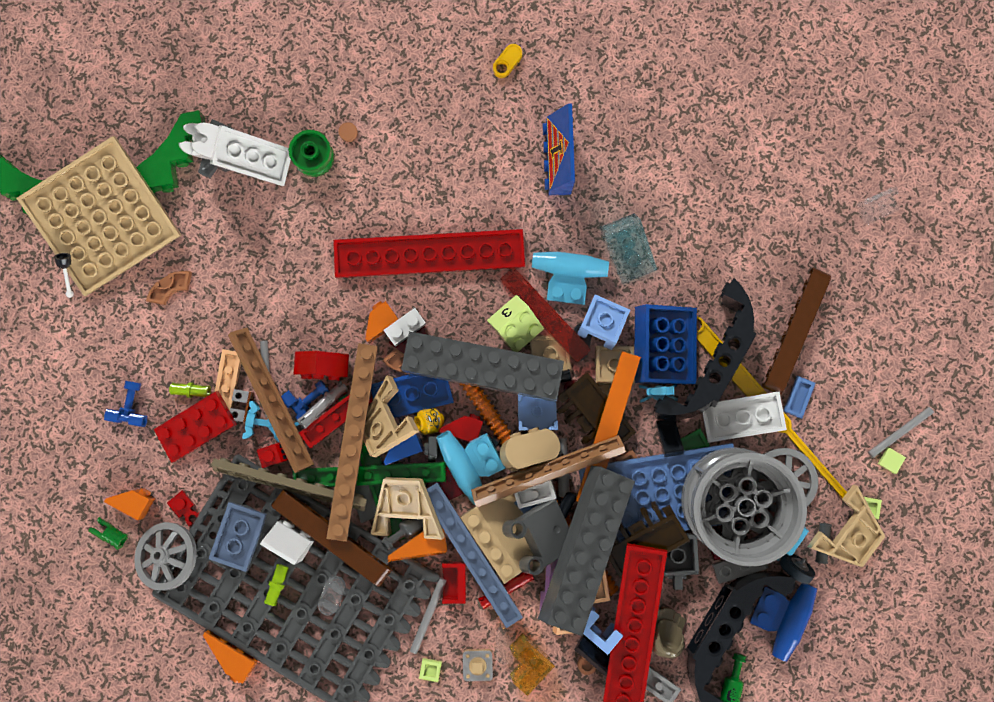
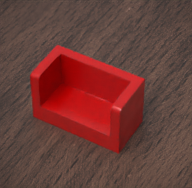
M443 561V579L447 581L443 589L442 604H466V564L464 561Z

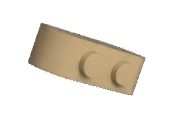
M539 427L527 430L528 433L524 435L521 432L510 435V439L502 444L500 460L508 470L513 472L553 460L560 452V441L557 435L547 428L539 430Z

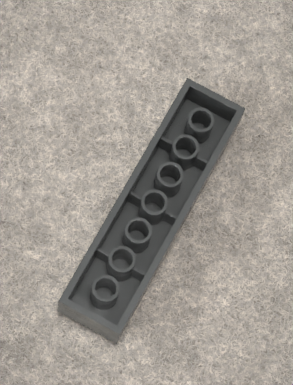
M409 331L401 370L404 373L556 402L564 361Z
M590 467L538 616L539 620L583 636L635 483L634 480L603 467Z

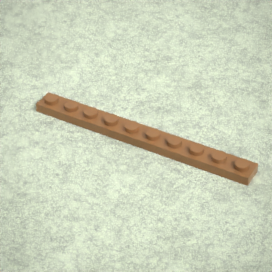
M358 343L326 539L347 542L378 346Z

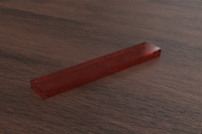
M515 268L510 269L500 278V282L514 296L517 295L529 306L544 329L576 363L592 350Z

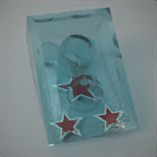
M635 213L599 227L622 284L657 270L641 219Z

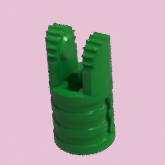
M99 517L96 521L101 526L106 527L105 531L100 533L97 529L91 527L88 532L110 544L116 550H119L126 542L128 534L119 531L115 526Z

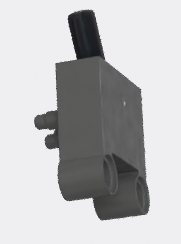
M567 492L560 505H558L556 500L543 502L516 519L504 522L502 526L503 534L508 538L521 539L525 537L533 556L525 555L520 559L519 568L523 573L538 575L543 571L544 567L559 558L569 530L565 519L576 500V496L573 493ZM514 525H516V532H515V533H513V526H514ZM531 561H533L532 569H530Z

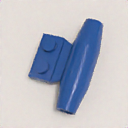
M801 583L789 602L782 594L764 586V592L758 600L750 623L768 632L777 631L772 651L774 657L787 662L798 646L813 612L817 588Z

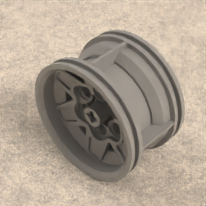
M745 448L719 449L701 458L692 467L683 484L681 506L688 527L713 553L733 564L759 566L781 558L794 547L805 527L807 503L801 483L786 465L773 457ZM732 469L730 477L723 475L724 472ZM756 470L761 472L768 480L757 482ZM744 480H748L749 487L743 490L741 484ZM725 487H729L730 494L723 497L722 490ZM709 493L711 499L706 502V496ZM760 493H764L765 499L758 503L757 496ZM776 502V511L773 517L767 510V507ZM726 507V515L719 516L720 508ZM757 513H761V520L754 522V516ZM742 520V527L735 529V522ZM711 525H722L721 536L715 532ZM749 529L759 534L754 538L744 540Z

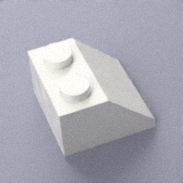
M287 519L277 521L260 545L296 565L303 561L315 540L303 530L299 531L294 528L295 524Z

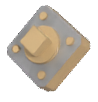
M490 649L465 650L463 652V679L465 681H491L493 678L492 651Z

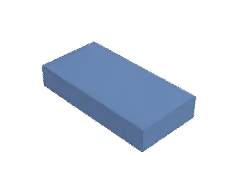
M796 376L783 412L802 419L816 383Z

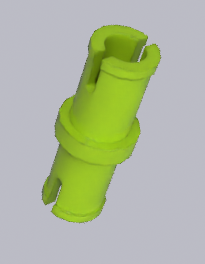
M172 382L169 392L170 395H185L187 398H192L193 396L207 397L211 394V386L195 385L190 382L188 384Z
M276 564L272 581H269L268 584L270 587L264 600L265 604L277 605L281 589H284L285 586L283 583L289 569L288 566Z

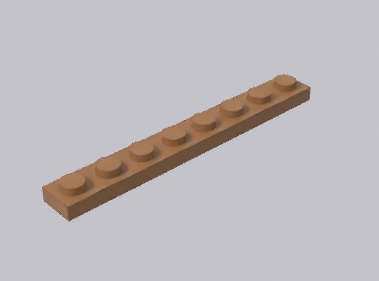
M248 328L230 332L228 337L294 473L311 467L314 463Z
M619 435L471 489L476 507L486 505L530 487L625 453V447Z

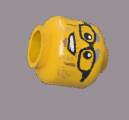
M436 408L424 409L417 413L414 422L420 433L426 435L439 432L444 424V416Z

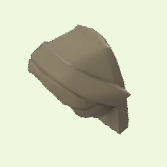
M670 607L658 609L652 652L661 657L674 659L680 656L685 647L682 631L686 619Z

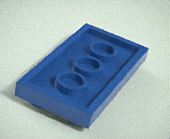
M409 374L393 378L399 391L387 404L393 417L397 418L419 412L420 410L454 403L449 381ZM383 381L372 384L371 392L373 399Z

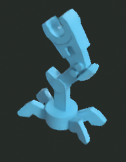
M677 384L670 387L658 385L653 388L639 385V388L645 389L648 397L641 399L640 403L650 398L657 401L659 398L663 400L665 395L678 401V398L671 396L675 394L674 387Z
M250 401L249 406L251 409L246 417V432L243 433L242 438L248 439L255 434L253 428L255 425L268 427L274 434V439L279 443L269 419H257L256 412L260 407L255 401Z

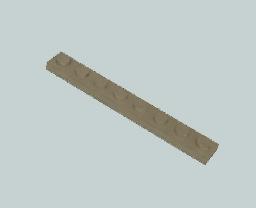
M214 458L211 464L213 471L282 490L285 489L289 492L330 503L333 501L334 490L327 489L323 484L315 483V485H312L301 478L294 480L282 473H277V475L269 473L270 471L264 468L256 470L248 464H234L226 458H220V460ZM355 493L352 508L365 511L367 499Z

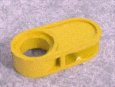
M508 45L493 64V72L496 77H507L520 62L522 49L519 45ZM498 65H505L507 67L506 72L499 73L496 69Z

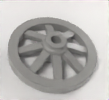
M777 448L766 452L764 455L770 457L786 455L785 465L791 471L792 457H795L803 464L793 473L798 478L806 470L808 472L809 483L799 481L802 488L808 489L805 495L808 506L813 501L818 489V475L811 460L803 453L790 448ZM756 470L757 482H759V479L768 480L762 473ZM760 493L757 496L759 503L765 499L764 493ZM771 504L767 509L775 512L776 505Z
M164 522L152 526L143 534L136 547L134 561L138 577L147 587L154 590H172L179 587L189 578L195 567L197 558L196 543L192 534L182 525ZM173 530L163 544V531ZM155 535L156 548L149 544V542ZM178 535H180L185 544L170 548ZM187 550L186 563L174 559V554ZM147 551L150 553V558L145 561V552ZM154 564L152 576L150 577L146 568ZM170 564L183 569L175 579L168 566ZM160 568L168 581L167 583L158 582Z

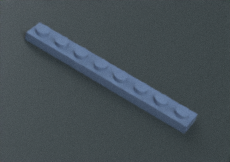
M438 482L429 487L427 492L440 525L504 626L508 628L522 619L523 615Z

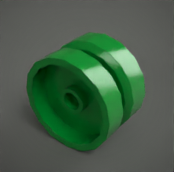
M304 130L293 137L288 149L289 156L301 173L306 176L317 177L330 170L335 156L334 150L325 135L315 130Z

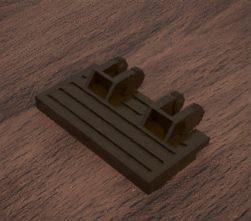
M586 372L557 396L561 403L564 404L556 411L558 414H562L572 404L577 408L564 419L566 424L582 413V416L576 420L583 430L588 433L581 439L582 444L588 443L596 435L607 400V395L590 374ZM624 416L617 433L622 443L636 433Z
M655 501L651 502V507L659 518L654 522L645 507L640 508L649 526L646 527L643 520H640L627 527L630 534L621 521L619 530L624 538L619 541L616 536L609 556V560L620 578H622L627 543L664 549L668 553L690 541L670 504L662 508L666 515L664 517Z

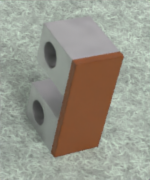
M234 389L232 401L247 403L246 410L230 408L235 421L246 422L248 411L251 409L249 402L252 401L254 392ZM239 393L242 394L240 399L238 398Z

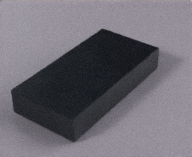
M676 420L656 421V428L664 457L683 455L684 449Z
M583 634L574 650L599 672L606 675L610 653L607 655Z

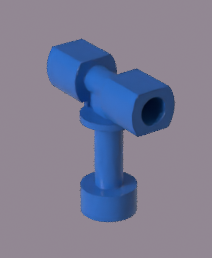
M320 380L315 384L316 389L304 399L301 397L297 399L289 390L281 398L288 408H292L297 414L296 419H299L310 409L308 405L330 390Z
M125 381L124 388L128 390L124 408L120 407L119 411L106 409L105 421L117 423L124 421L128 422V425L146 426L148 416L135 414L136 410L132 409L135 391H140L141 383Z

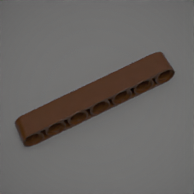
M814 267L809 271V279L805 281L802 288L803 293L801 297H798L794 307L796 310L790 316L787 331H784L782 335L781 345L779 349L777 348L773 357L774 362L772 366H769L765 376L767 377L765 383H762L763 388L772 392H780V395L786 388L831 280L830 274Z
M283 489L271 505L277 512L374 585L380 587L391 573L392 569L351 537L348 536L347 542L326 539L329 521L289 491Z

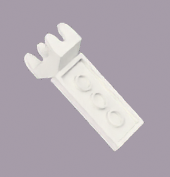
M188 123L183 126V129L188 134L193 135V142L184 141L179 143L180 149L185 153L209 159L212 165L284 186L291 160L289 148L222 125Z

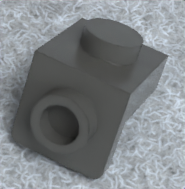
M429 437L428 443H424V455H428V462H445L436 439L437 437Z

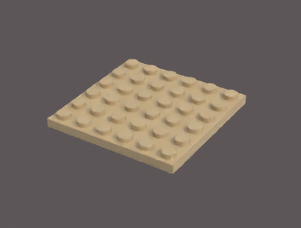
M116 136L110 137L16 198L55 255L59 253H69L71 255L72 262L67 268V272L84 296H88L182 236Z

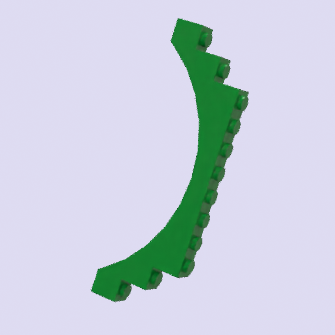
M199 110L180 114L165 141L150 157L136 167L154 194L158 191L163 193L173 192L174 188L179 187L175 166L187 167L188 163L194 162L193 156L182 151L179 143L184 141L193 142V135L188 134L183 129L185 124L206 123L204 115ZM0 154L1 195L10 200H17V197L43 181L21 172Z

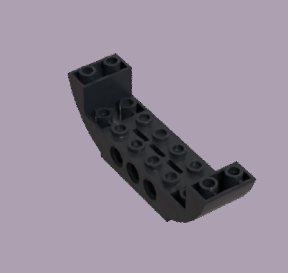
M735 278L732 279L731 283L726 282L720 296L723 298L721 304L736 312L731 323L733 327L728 326L722 339L724 343L719 342L712 356L714 360L709 359L703 372L705 376L698 378L693 389L695 390L694 395L689 394L685 405L666 395L663 400L659 398L654 406L656 419L668 421L683 420L701 414L711 406L716 407L757 334L754 332L753 307L744 288ZM729 346H734L737 350H733ZM719 363H726L727 367H723ZM710 379H716L718 383L713 384L710 382Z
M758 571L739 577L730 584H724L685 649L688 652L687 670L689 682L699 702H723L716 692L705 685L711 682L713 671L723 661V654L733 645V638L736 632L739 633L742 630L745 617L752 613L755 600L760 598L764 592V585L786 597L794 590L796 579L780 572Z

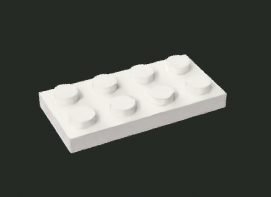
M780 392L719 401L716 407L711 406L702 413L708 443L787 430Z

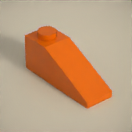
M423 531L388 555L387 561L392 562L446 554V538L444 537L442 540L425 539Z
M205 631L202 636L225 674L229 675L233 682L243 684L248 679L258 660L211 631Z

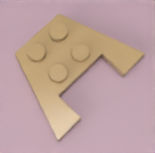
M388 375L385 377L368 409L363 438L369 455L375 458L419 432L413 418L407 416L399 426L397 425L387 403L399 389L393 377Z
M395 477L383 479L371 535L389 536L391 534L390 518L423 519L425 539L442 540L445 537L423 479Z
M852 485L842 501L855 511L833 541L818 531L807 547L863 567L885 538V535L858 486Z

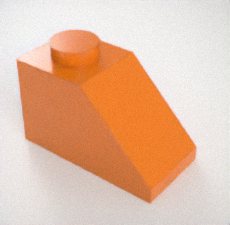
M380 301L375 304L369 314L365 337L369 344L384 334V329L398 320V317L386 301L383 303Z
M141 488L140 490H131L105 498L104 502L136 520H141L145 518L155 498L150 496V491Z

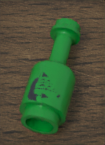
M734 653V656H732V659L735 660L732 674L724 678L720 695L723 702H740L744 682L739 679L742 663H746L745 655Z

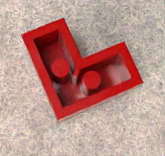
M295 351L293 375H301V379H324V376H327L328 380L340 381V377H348L349 354L325 351Z

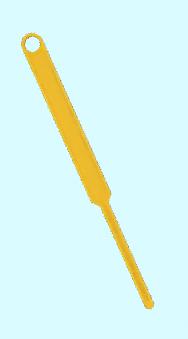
M697 316V320L701 322V328L697 331V341L712 357L719 342L722 344L723 342L704 320ZM719 363L721 366L727 367L726 363ZM740 364L731 380L744 395L749 397L767 394L746 368ZM784 413L787 430L777 432L785 433L843 499L847 491L792 430L791 420Z

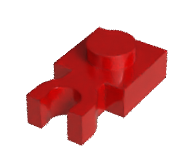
M183 490L167 502L179 518L184 515L185 522L189 527L194 524L190 517L195 515L197 518L200 514L192 509L195 504Z

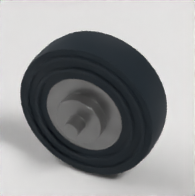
M785 554L781 558L780 565L783 570L797 581L809 584L815 577L814 569L804 558L795 554L792 556Z

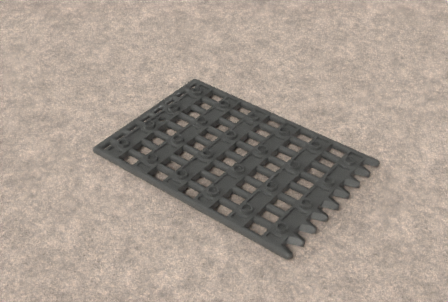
M239 454L235 455L232 459L234 464L245 463L256 470L261 468ZM223 474L189 530L193 538L198 531L202 533L196 543L197 558L191 575L182 585L168 590L166 594L161 592L162 590L153 589L152 596L325 702H353V700L368 702L370 694L362 684L376 686L380 683V676L372 667L388 668L391 661L382 650L397 651L400 649L401 644L393 635V632L409 633L411 626L404 619L403 614L414 617L420 614L421 609L413 600V597L428 599L431 592L423 583V580L438 582L440 575L414 559L401 560L409 565L404 576L393 569L388 575L399 582L393 593L383 586L378 587L356 570L344 564V561L329 550L326 553L313 544L309 552L322 559L317 569L303 561L293 565L280 556L274 566H271L258 558V555L264 547L260 543L282 517L271 506L282 492V489L275 488L272 494L268 495L255 487L256 482ZM230 480L231 482H233L230 489L228 490V492L223 491L227 482ZM290 492L324 518L326 516L330 518L331 509L311 497ZM250 494H253L266 502L261 512L267 514L248 571L244 572L210 560L209 556L215 539H212L210 534L211 532L218 533L228 502L253 509L245 504ZM218 497L223 500L219 507L215 509L213 506ZM210 514L213 517L208 525L205 526L203 522L207 515ZM350 521L348 536L355 541L361 536L376 545L372 554L388 565V555L397 549L393 547V549L386 551L381 545V539L371 535V533ZM186 551L175 554L174 559L186 563V560L182 558ZM210 561L225 570L220 580L204 571ZM170 564L168 566L173 573L176 566ZM253 564L269 573L263 583L247 574ZM276 564L289 567L283 584H287L302 593L297 603L292 602L281 594L279 595L277 602L292 610L286 621L270 611L273 606L264 603L270 587L268 584L269 581H272ZM296 567L312 576L307 586L291 578ZM339 570L356 579L350 590L334 581ZM164 573L158 581L159 583L168 582ZM199 578L215 587L210 597L194 589ZM243 581L259 590L253 601L237 591ZM329 587L345 596L340 607L324 598ZM372 590L389 599L384 610L367 601ZM189 595L205 604L199 614L184 606ZM232 598L248 607L243 617L227 609ZM319 604L335 613L330 624L314 615ZM362 607L379 617L374 627L357 618ZM222 615L238 624L232 635L217 626ZM265 619L281 627L276 638L260 629ZM309 621L325 631L320 641L303 632ZM352 624L369 634L364 644L347 635ZM255 635L271 645L266 655L250 646ZM298 639L315 648L310 658L293 649ZM342 641L359 651L354 661L336 652ZM288 656L305 665L300 675L283 666ZM332 659L348 668L343 679L326 669ZM322 676L338 685L333 696L316 686Z

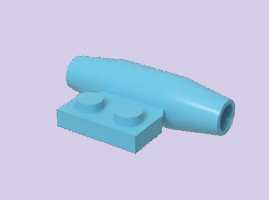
M533 253L532 268L554 274L549 281L547 300L585 305L587 285L584 278L608 277L609 261L582 254Z
M445 431L436 438L443 459L459 488L475 505L471 489L482 486L480 476L489 477L505 469V466L502 464L500 455L487 433L470 441L464 449L451 431Z

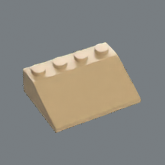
M514 494L486 505L475 506L460 517L504 584L522 572L519 568V561L523 556H533L525 537L521 539L508 538L502 531L504 522L514 520L523 514L514 503L516 501ZM516 525L513 526V533L516 532Z

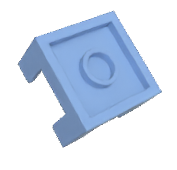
M595 294L577 335L586 338L590 334L606 341L603 346L612 350L619 339L630 309Z
M518 395V431H527L539 427V430L547 428L551 431H557L556 402Z
M592 607L583 634L608 655L623 635L614 630L615 624L610 623L602 633L594 624L599 615L595 612V607Z

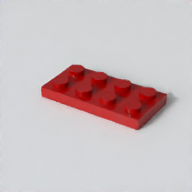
M215 391L153 430L171 463H174L233 428L237 423L220 392Z

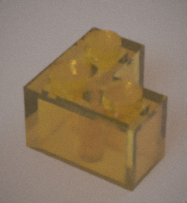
M522 632L509 647L512 655L520 661V664L510 673L513 684L528 696L555 666L551 658Z

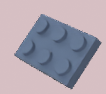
M228 502L209 559L244 572L248 571L267 514Z

